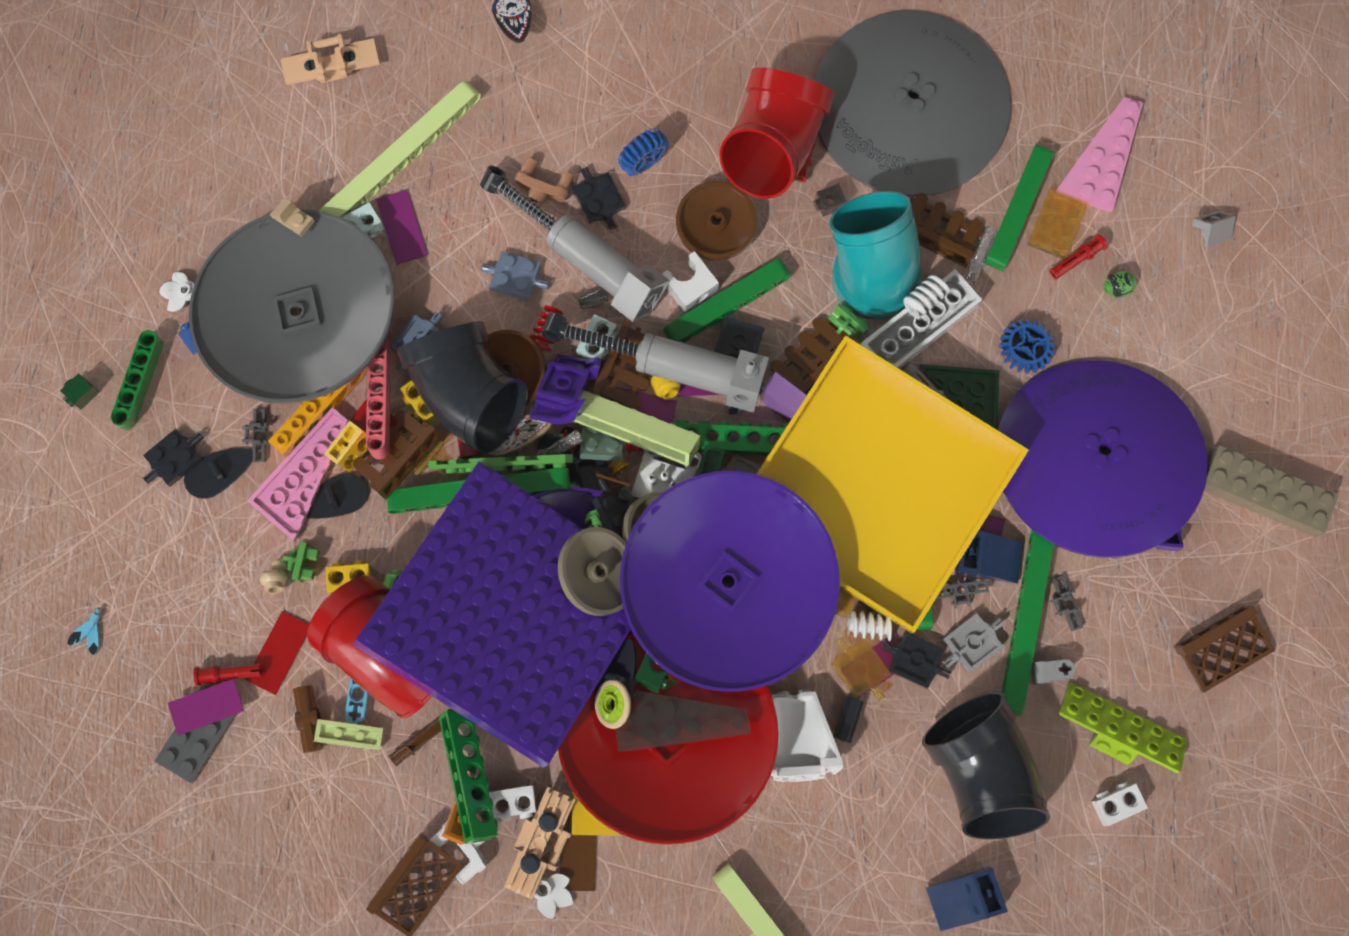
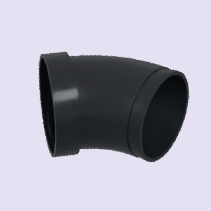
M483 321L465 323L440 330L399 347L397 353L403 371L409 372L417 392L429 411L452 435L480 453H490L499 448L513 433L526 407L528 397L527 386L522 380L515 378L512 374L505 371L493 358L487 346L490 344V339Z
M991 692L977 696L952 709L936 721L922 739V745L933 762L943 768L956 799L963 833L976 839H1004L1024 835L1043 827L1050 820L1046 796L1035 761L1015 722L1016 714L1000 692Z

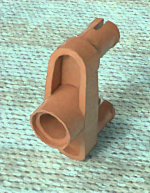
M527 157L520 172H517L514 178V182L528 192L527 198L531 199L539 207H542L545 200L564 202L568 196V189L574 176L564 171L557 186L532 178L531 175L537 162Z

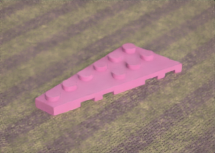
M1126 97L1121 100L1053 195L1112 212L1143 102Z
M333 407L247 500L294 542H296L332 462L324 453L349 422Z

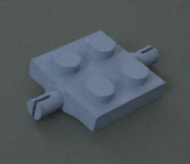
M503 251L495 266L483 263L481 267L482 272L492 274L493 278L489 286L491 291L529 301L531 293L536 287L548 290L550 281L538 279L541 262Z
M435 312L430 321L413 314L390 348L397 353L399 347L423 336L440 331L436 325L443 316ZM399 362L395 368L403 373L401 362Z

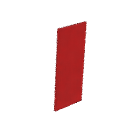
M282 611L254 664L261 663L262 669L253 671H262V677H251L245 680L276 695L307 637L309 624Z

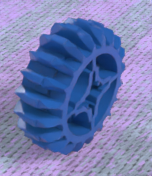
M658 128L645 130L644 133H640L636 138L634 137L624 147L623 151L620 152L618 163L629 176L642 174L663 157V154L666 153L669 147V141Z
M1029 318L1024 323L1021 319L1016 324L1011 323L1009 328L1003 331L1005 335L1000 337L1002 343L999 344V348L1004 349L1000 352V356H1006L1004 363L1010 361V369L1016 366L1017 373H1020L1022 369H1024L1025 374H1028L1030 370L1036 373L1038 368L1043 370L1045 364H1049L1051 362L1050 358L1055 354L1052 350L1056 348V345L1051 343L1054 337H1048L1051 331H1044V324H1041L1040 327L1037 326V320H1034L1032 324H1030ZM1019 334V343L1012 347L1013 336ZM1042 346V355L1036 359L1035 349Z

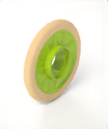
M607 680L599 687L596 694V714L600 722L607 728L616 729L621 727L628 719L630 713V696L628 690L620 681ZM612 698H613V700H614V702H615V707H614V709L611 708V700H612Z

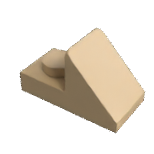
M282 199L270 214L273 219L301 237L304 236L315 222L312 217L298 209L291 200Z

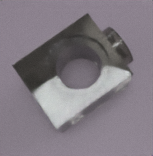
M836 184L816 192L813 202L816 211H820L822 217L834 213L847 201L840 185ZM829 198L833 200L834 203L828 204L824 201V199Z

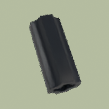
M849 696L845 697L833 738L847 743L852 742L864 701Z

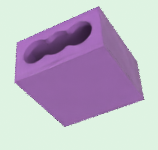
M775 372L762 388L759 400L790 423L807 395Z

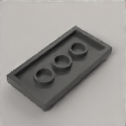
M201 686L199 691L207 689V687ZM235 715L177 736L176 729H174L154 762L193 784Z

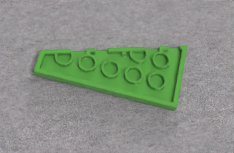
M573 454L455 459L448 461L434 460L429 461V469H446V473L472 472L478 461L494 471H506V466H513V470H525L526 465H533V469H545L546 464H553V468H564L566 463H573Z

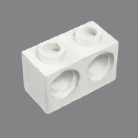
M1128 781L1115 786L1117 790L1111 793L1108 790L1096 795L1097 799L1091 801L1103 826H1110L1148 809L1137 784H1129ZM1127 792L1132 796L1130 804H1127L1124 800ZM1107 801H1110L1113 805V810L1110 813H1107L1105 810V803Z
M533 785L489 792L490 798L493 801L494 819L498 818V822L511 821V816L520 815V819L531 818L533 813L537 812L535 787ZM523 796H527L530 799V806L527 809H522L519 806V800ZM503 799L509 805L508 810L504 813L500 812L497 808L498 802Z

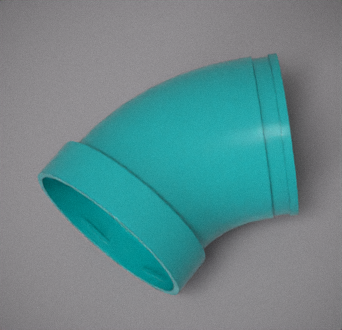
M894 191L873 192L856 197L840 206L829 220L837 250V256L832 269V286L841 304H847L851 307L855 315L867 319L890 318L905 309L903 299L909 296L910 292L915 291L921 282L919 237L911 202L906 195Z

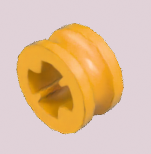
M623 456L622 461H613L608 466L609 469L613 470L612 474L614 476L622 473L629 467V464L624 462L625 458Z

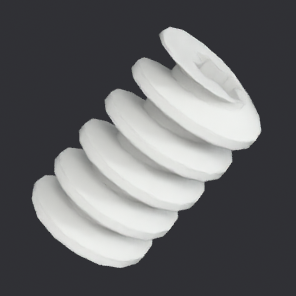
M930 275L927 280L921 283V286H917L915 291L910 292L909 296L903 299V303L907 311L914 318L920 319L918 313L926 315L924 307L931 310L932 305L930 302L937 305L938 299L936 297L943 299L944 294L942 291L949 294L950 289L942 279L935 275Z
M852 610L847 622V637L850 631H853L854 638H857L858 633L861 632L863 639L866 638L867 633H870L872 640L878 634L880 640L883 639L884 635H887L888 641H891L892 620L885 616L882 619L881 613H877L874 618L872 612H869L865 618L863 611H860L857 617L856 612Z

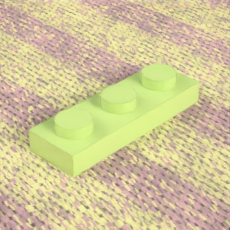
M318 719L314 742L380 750L383 728Z

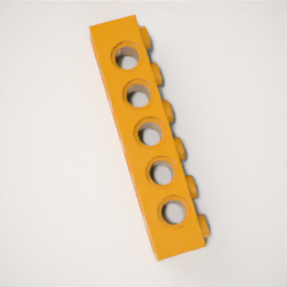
M368 366L358 376L338 390L313 400L304 401L268 442L282 455L287 457L332 407L336 409L368 374Z

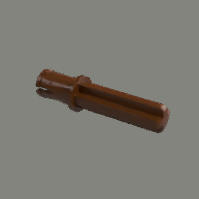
M439 718L409 741H404L402 746L388 755L396 767L410 755L414 756L415 751L441 732Z

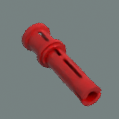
M1096 234L1094 239L1088 243L1081 244L1078 251L1053 268H1050L1051 276L1057 280L1083 261L1093 259L1095 254L1108 248L1106 240L1102 235Z
M258 663L222 668L219 665H213L211 668H200L197 666L194 667L193 671L194 683L196 686H200L201 683L213 682L214 684H219L222 680L262 677V671H253L262 669V665Z

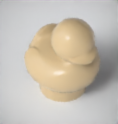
M280 558L272 562L271 567L273 570L262 571L260 575L261 584L266 587V592L270 594L282 592L283 586L288 580L287 573L285 572L287 564Z

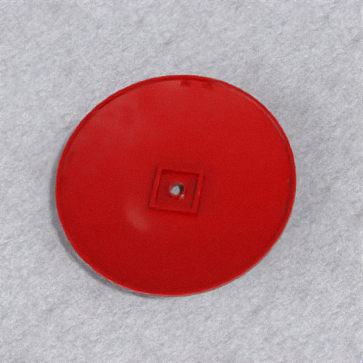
M631 631L625 639L628 638L634 641L637 656V674L646 652ZM657 663L652 665L655 671L663 670ZM668 672L667 676L669 677L670 675L678 683L659 691L658 694L634 683L628 719L621 727L616 729L607 728L598 719L595 710L594 689L558 748L561 766L571 790L595 819L618 834L636 841L659 845H678L696 842L723 831L739 820L754 805L765 789L775 764L779 737L778 719L767 685L747 691H715L689 684ZM664 732L673 733L674 739L671 742H664L661 738Z

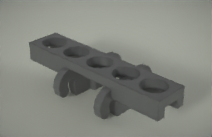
M265 408L253 409V423H251V426L245 425L242 427L245 433L244 439L241 442L246 445L248 443L253 444L254 463L266 462V445L269 444L266 440V428L269 427V424L266 423ZM259 412H262V419H257ZM249 430H254L253 439H249ZM262 432L264 434L263 438L257 439V433ZM256 445H261V449H257ZM261 452L260 460L256 459V454Z
M1064 575L1052 579L1058 596L1057 599L1055 596L1050 601L1055 604L1057 610L1055 615L1063 616L1062 613L1065 614L1071 632L1083 628L1077 612L1082 610V607L1075 608L1070 594L1076 591H1069ZM1057 580L1062 581L1063 586L1059 588ZM1069 600L1071 603L1070 607H1065L1063 601ZM1074 612L1075 615L1071 618L1069 614ZM1072 620L1078 622V627L1074 628Z
M965 579V583L952 585L951 581H948L947 585L942 588L944 594L937 596L936 599L952 598L953 602L951 604L954 605V608H957V605L960 604L970 606V602H972V599L969 598L970 595L989 592L988 581L969 582V579ZM985 584V590H979L978 585ZM974 585L975 591H971L970 586ZM963 586L965 589L964 593H958L957 587ZM965 595L966 598L964 600H957L956 596Z

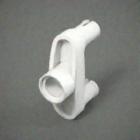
M447 821L442 825V829L429 839L439 847L449 840L442 837ZM485 841L458 844L469 858V863L455 875L461 884L464 885L478 872L481 873L487 868L486 860L479 849V846Z

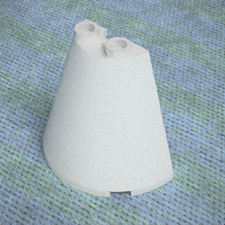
M800 690L797 695H790L788 691L772 694L779 731L778 750L771 773L773 780L782 782L812 781L826 778V773L832 771V774H836L841 771L843 761L816 692Z

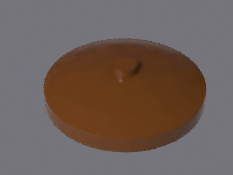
M711 181L697 185L682 198L677 209L676 228L681 242L690 252L693 253L695 251L703 259L721 261L739 255L749 246L756 232L757 213L752 200L747 194L727 182Z
M505 329L488 334L490 344L487 346L496 362L505 371L526 384L528 390L526 407H528L535 401L537 397L536 391L547 370L546 359L542 349L533 338L519 331Z

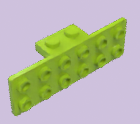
M1072 682L1067 684L1059 715L1096 733L1091 738L1089 746L1127 765L1139 754L1177 774L1180 773L1188 741L1186 738Z

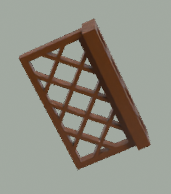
M1242 606L1174 647L1177 654L1182 656L1201 692H1207L1275 651L1256 616L1258 612L1254 606ZM1249 621H1252L1255 626L1253 635L1244 632L1245 624ZM1230 632L1238 633L1235 645L1226 643ZM1243 635L1252 637L1249 649L1240 647ZM1257 639L1263 640L1267 649L1262 652L1254 651ZM1213 642L1220 644L1217 656L1208 653L1210 644ZM1225 645L1234 648L1231 660L1222 657ZM1239 649L1248 652L1247 660L1243 663L1236 661ZM1195 653L1203 654L1200 667L1193 665L1189 657ZM1207 656L1217 658L1214 671L1204 668ZM1221 660L1231 662L1229 671L1225 674L1219 672ZM1203 671L1213 673L1211 682L1206 685L1202 681Z
M420 832L372 898L366 910L371 914L375 913L406 936H412L460 870L463 863ZM427 846L436 852L437 859L424 861L423 852ZM419 857H420V858H421V862L416 863V861H417V860L419 859ZM450 861L456 867L451 873L442 874L440 862ZM437 863L439 875L426 877L425 865ZM422 866L423 878L411 880V868ZM448 877L446 881L443 883V878ZM440 878L441 888L438 891L429 892L427 881ZM424 881L426 893L413 895L412 883ZM409 884L410 896L398 898L396 890L398 886ZM427 897L428 906L425 909L416 910L414 899ZM411 900L413 911L400 913L399 902ZM395 902L397 914L388 916L381 911L385 904ZM413 915L415 924L408 930L402 925L401 917Z

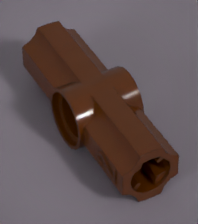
M313 685L294 688L293 693L297 711L295 712V723L298 731H300L303 753L323 750L322 743L314 742L317 720L321 719L319 709L316 707Z

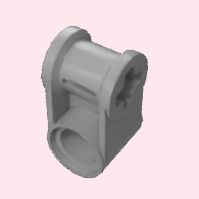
M1066 659L1034 662L1031 668L1034 685L1066 680L1075 673L1074 664ZM1063 666V668H1067L1068 672H1060L1059 668Z

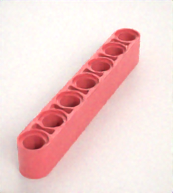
M388 332L379 350H383V352L377 354L368 365L366 446L375 459L387 457L390 447V332ZM383 387L380 391H375L377 388ZM382 406L381 409L375 410L377 407ZM382 425L381 428L375 430L376 426ZM382 444L380 448L374 449L376 445Z

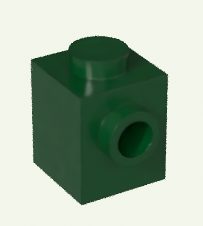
M79 373L73 379L66 381L60 390L65 395L63 400L69 406L73 407L75 405L80 409L84 408L100 393Z

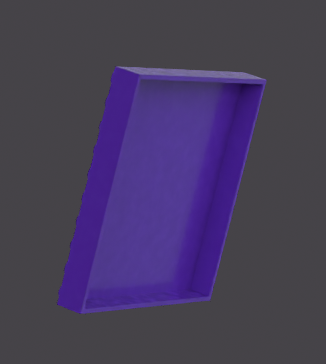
M478 461L356 638L353 646L544 768L551 762L631 628L623 609L605 616L587 614L570 602L561 587L558 576V559L561 549L573 534L584 529Z

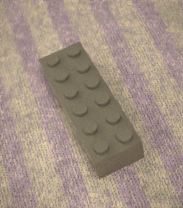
M1219 445L1211 450L1207 459V479L1204 491L1310 536L1317 537L1326 532L1339 496L1338 494Z

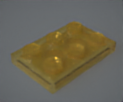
M1049 189L1027 245L1065 259L1087 204Z

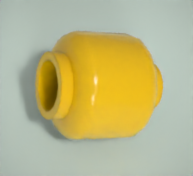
M656 376L651 378V385L659 398L669 400L677 396L681 387L680 383Z

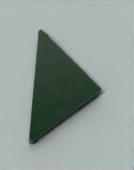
M920 364L919 369L938 390L945 392L944 395L948 400L997 430L1000 370Z

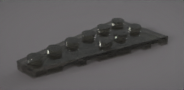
M633 690L628 719L621 727L616 728L619 752L751 734L748 712L745 709Z

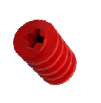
M545 305V312L540 314L542 319L537 320L538 326L533 328L534 333H531L530 337L538 343L542 351L551 352L552 349L548 346V343L555 344V342L549 341L542 336L544 324L548 314H564L553 306Z

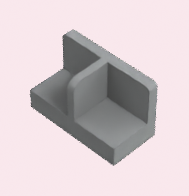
M1216 211L1194 218L1193 227L1203 230L1204 246L1210 247L1232 238L1236 216Z

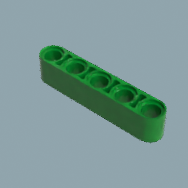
M145 330L139 335L111 413V421L123 430L132 429L137 422L163 348V340L151 330ZM155 338L154 342L148 345V341ZM148 357L147 362L141 365L142 359ZM141 376V380L134 384V380ZM134 396L133 401L127 403L128 398ZM127 415V419L120 423L121 417Z

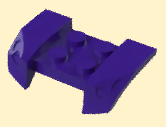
M558 354L555 361H550L536 391V403L530 418L552 424L573 422L584 411L586 399L580 398L588 380L597 379L601 358L582 359Z

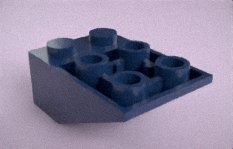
M978 531L955 567L954 574L1018 584L1022 542Z
M985 867L926 887L940 931L1008 912L993 868Z

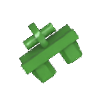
M840 303L828 318L839 328L836 333L840 335L844 331L848 337L853 335L857 341L868 328V322L863 317L857 318L853 314L852 308L847 304L842 305Z
M300 541L298 553L297 550L291 549L290 557L283 556L282 561L288 562L286 570L293 571L291 579L300 583L303 580L313 581L315 569L306 567L307 560L318 561L320 550L311 547L306 542Z

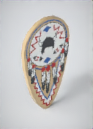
M524 415L509 438L499 448L487 454L501 456L514 452L539 439L548 431L552 423L531 419L530 415Z

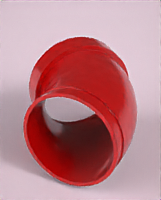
M756 67L751 69L745 89L748 96L735 126L722 142L719 157L726 177L736 188L756 198L770 199L785 193L801 171L815 143L823 118L830 113L835 93L828 87L797 74L772 68Z
M361 576L352 579L332 592L319 606L308 627V642L326 662L336 664L377 701L389 710L394 711L400 718H408L419 711L433 696L353 646L356 638L390 589L374 576Z

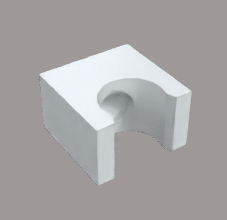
M695 251L689 255L688 262L689 268L695 274L692 279L678 281L668 270L662 273V275L670 280L666 289L684 313L689 312L718 291L719 282Z

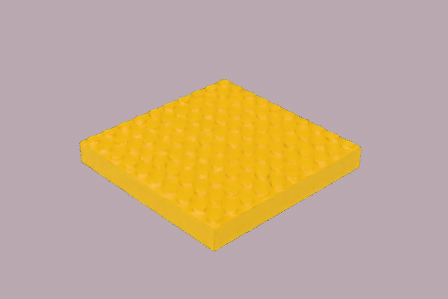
M845 336L757 472V475L772 479L796 493L820 518L836 552L840 577L839 587L910 633H915L1029 450Z

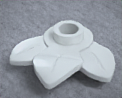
M182 272L173 273L172 281L164 283L159 290L161 296L169 299L167 310L170 312L183 309L191 298L194 283L189 281L187 275Z
M554 874L549 878L542 877L534 894V897L538 899V910L550 919L554 918L556 907H567L573 904L572 896L565 888L570 879L563 874ZM540 885H545L547 887V891L545 893L540 892Z

